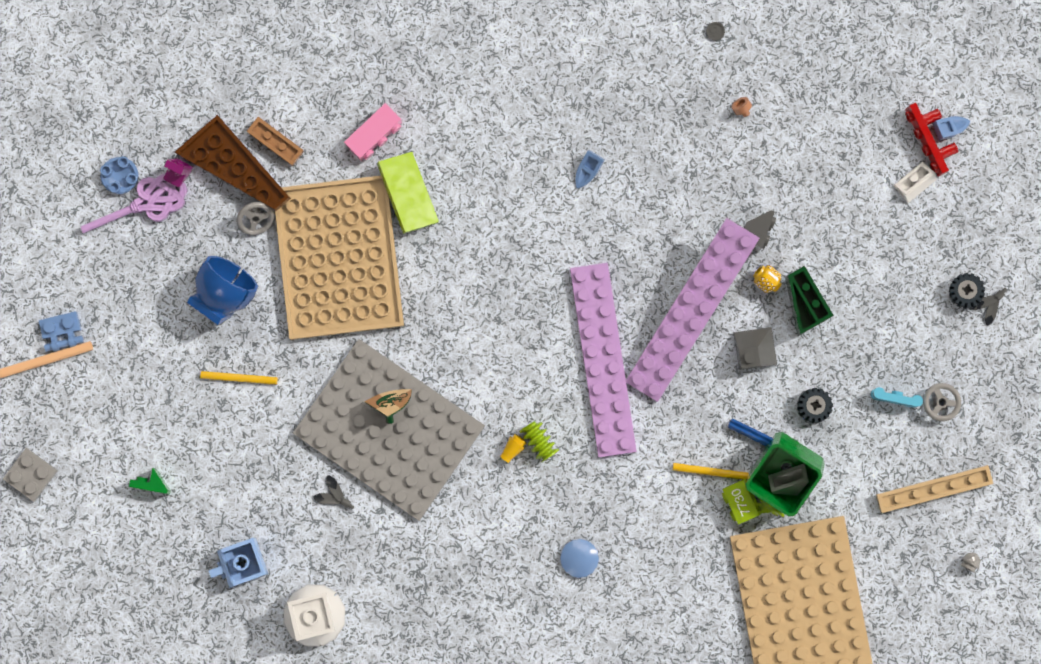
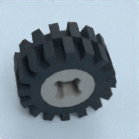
M964 273L955 277L949 288V296L953 304L955 303L957 307H963V309H971L977 306L985 295L984 282L980 280L979 276H974L973 273Z
M812 388L803 392L797 401L799 415L805 421H809V423H819L827 419L833 411L832 398L829 397V393L821 388Z

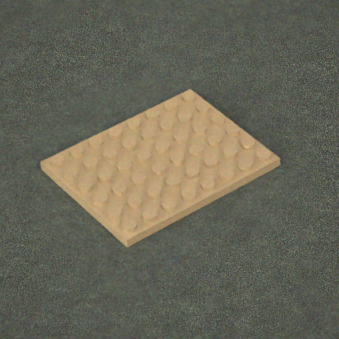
M372 176L281 187L291 198L280 209L275 211L289 339H303L404 326L390 200L382 177Z
M844 516L730 536L753 664H873Z

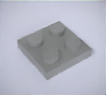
M25 448L3 480L35 502L58 470L30 449Z

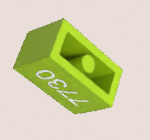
M746 478L722 489V497L726 504L729 503L731 508L730 515L733 521H737L738 524L762 514L754 494L746 488Z

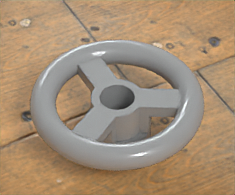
M253 202L247 204L237 215V226L247 235L262 234L272 226L274 213L264 203ZM259 208L264 209L266 212L261 213ZM244 215L250 221L249 229L242 223ZM268 218L267 223L263 227L256 229L257 224L261 220Z
M938 383L932 385L925 392L923 406L926 413L932 419L948 421L959 413L961 397L953 386L946 383ZM940 389L950 391L954 395L955 401L948 400L942 395ZM934 392L936 397H934L932 401L934 409L931 410L929 406V397ZM940 399L944 401L943 406L939 405ZM948 406L955 407L948 415H937L939 411L946 409Z

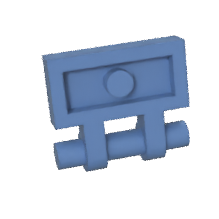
M77 311L39 320L42 338H51V343L44 345L46 352L52 350L56 352L60 351V348L74 347L77 344L84 343L82 335L75 337L74 332L81 331ZM68 335V339L58 341L57 336Z

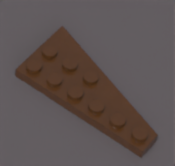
M218 115L175 151L177 155L261 203L266 204L275 211L291 199Z

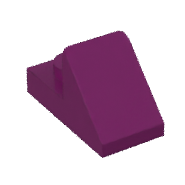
M178 158L167 159L164 167L168 169L163 179L180 187L194 167Z

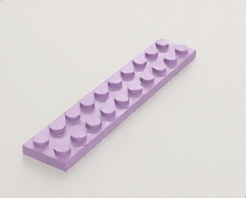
M726 218L626 379V383L655 401H659L760 239L758 236Z
M608 263L570 268L598 458L637 452Z

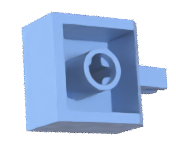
M250 538L218 550L217 553L220 562H217L218 567L209 570L211 578L219 575L222 576V579L226 578L229 588L268 575L256 538ZM241 557L247 561L245 567L238 564L241 561Z

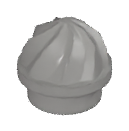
M967 553L962 557L961 566L971 572L979 569L981 560L976 553Z

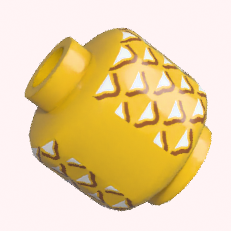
M762 265L753 274L754 284L764 293L776 292L782 285L780 282L781 274L771 265Z

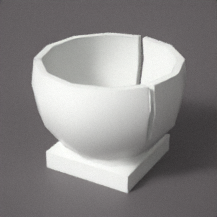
M305 585L293 592L284 605V625L291 638L304 646L321 647V645L324 646L335 640L345 625V606L339 595L334 596L337 592L325 585Z

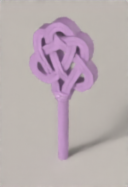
M165 174L158 176L156 179L144 178L137 186L139 197L134 199L130 206L80 226L83 233L130 213L146 212L151 220L162 222L167 219L170 212H176L183 208L187 186L183 183L178 192L177 186L165 182L163 179ZM165 192H168V196H162V195H163ZM153 212H162V213H160L159 215H155Z

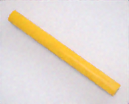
M201 371L200 374L201 379L273 385L278 383V377Z
M673 463L672 469L673 471L742 480L747 479L749 474L748 472Z

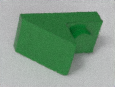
M152 468L150 482H147L148 478L136 477V480L130 479L129 487L170 494L171 490L156 468Z

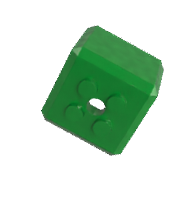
M784 432L775 433L749 471L746 488L749 492L788 517L795 516L822 478L825 466L824 458ZM784 463H789L792 467L805 464L809 483L798 496L773 494L768 475L783 471L782 465Z

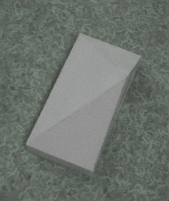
M805 464L768 475L773 494L798 496L809 483Z

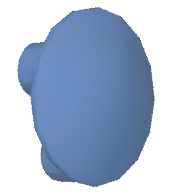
M127 157L111 158L100 169L101 182L112 193H127L138 182L139 174L137 167Z
M577 539L565 545L560 559L562 567L568 574L581 578L587 577L594 572L598 566L599 556L597 549L592 543L587 540Z

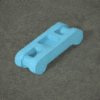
M881 387L871 391L873 399L912 408L921 406L923 403V398L919 395L906 397L903 396V392L892 391V393H887Z

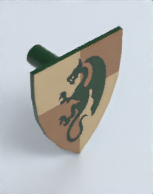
M412 389L384 392L366 400L365 403L383 414L387 424L394 423L393 415L408 404Z

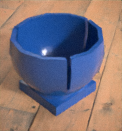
M208 256L201 264L195 278L197 293L190 296L187 303L219 325L231 318L234 312L244 309L253 300L258 285L254 278L244 269L232 284L241 267L222 257Z

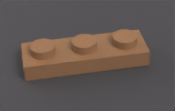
M257 117L247 130L248 134L291 166L297 162L304 152L303 149L260 117Z

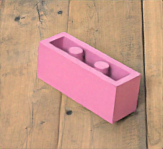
M385 103L344 143L360 161L363 159L368 160L374 154L373 150L377 146L381 147L387 142L388 139L386 137L400 130L402 120Z

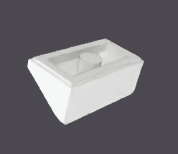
M922 162L899 180L894 187L909 203L937 180L936 174Z

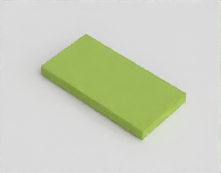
M413 152L376 163L403 234L439 222Z

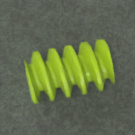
M534 421L519 432H526V435L523 437L524 440L531 439L527 445L535 446L531 451L532 453L539 452L536 459H543L542 463L555 455L559 449H552L555 442L548 443L551 436H544L547 429H540L543 423H536Z

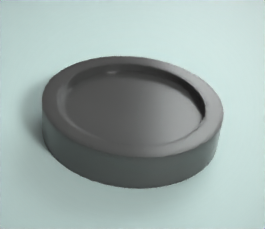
M712 22L708 25L706 34L709 39L718 41L724 37L725 28L719 22Z

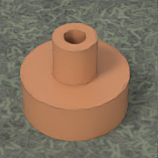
M741 97L732 104L731 108L736 115L747 117L750 115L749 110L752 104L747 97Z

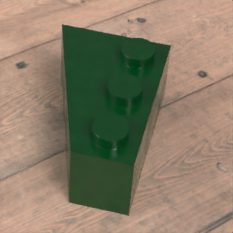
M805 266L785 277L797 337L834 316Z

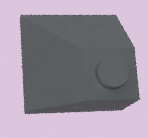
M772 327L733 333L739 370L777 365Z

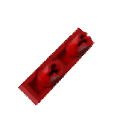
M915 102L905 109L906 119L909 123H912L914 135L918 140L920 139L923 145L922 151L924 155L929 157L931 170L938 177L949 171L944 159L958 153V147L955 143H951L940 149L938 148L927 125L942 118L941 112L937 108L926 114H921Z

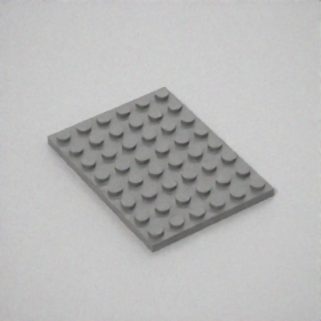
M358 339L293 434L420 521L485 425ZM412 389L408 404L393 415L394 423L387 424L383 414L365 403L366 400L384 392Z

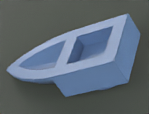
M952 116L936 120L932 125L940 141L955 137L969 126L970 120Z
M588 150L576 172V187L581 188L592 181L598 174L605 159Z

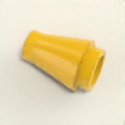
M517 434L510 436L500 457L509 463L525 449L527 442Z

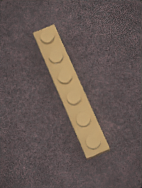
M986 465L876 494L880 512L885 513L994 483L989 466Z

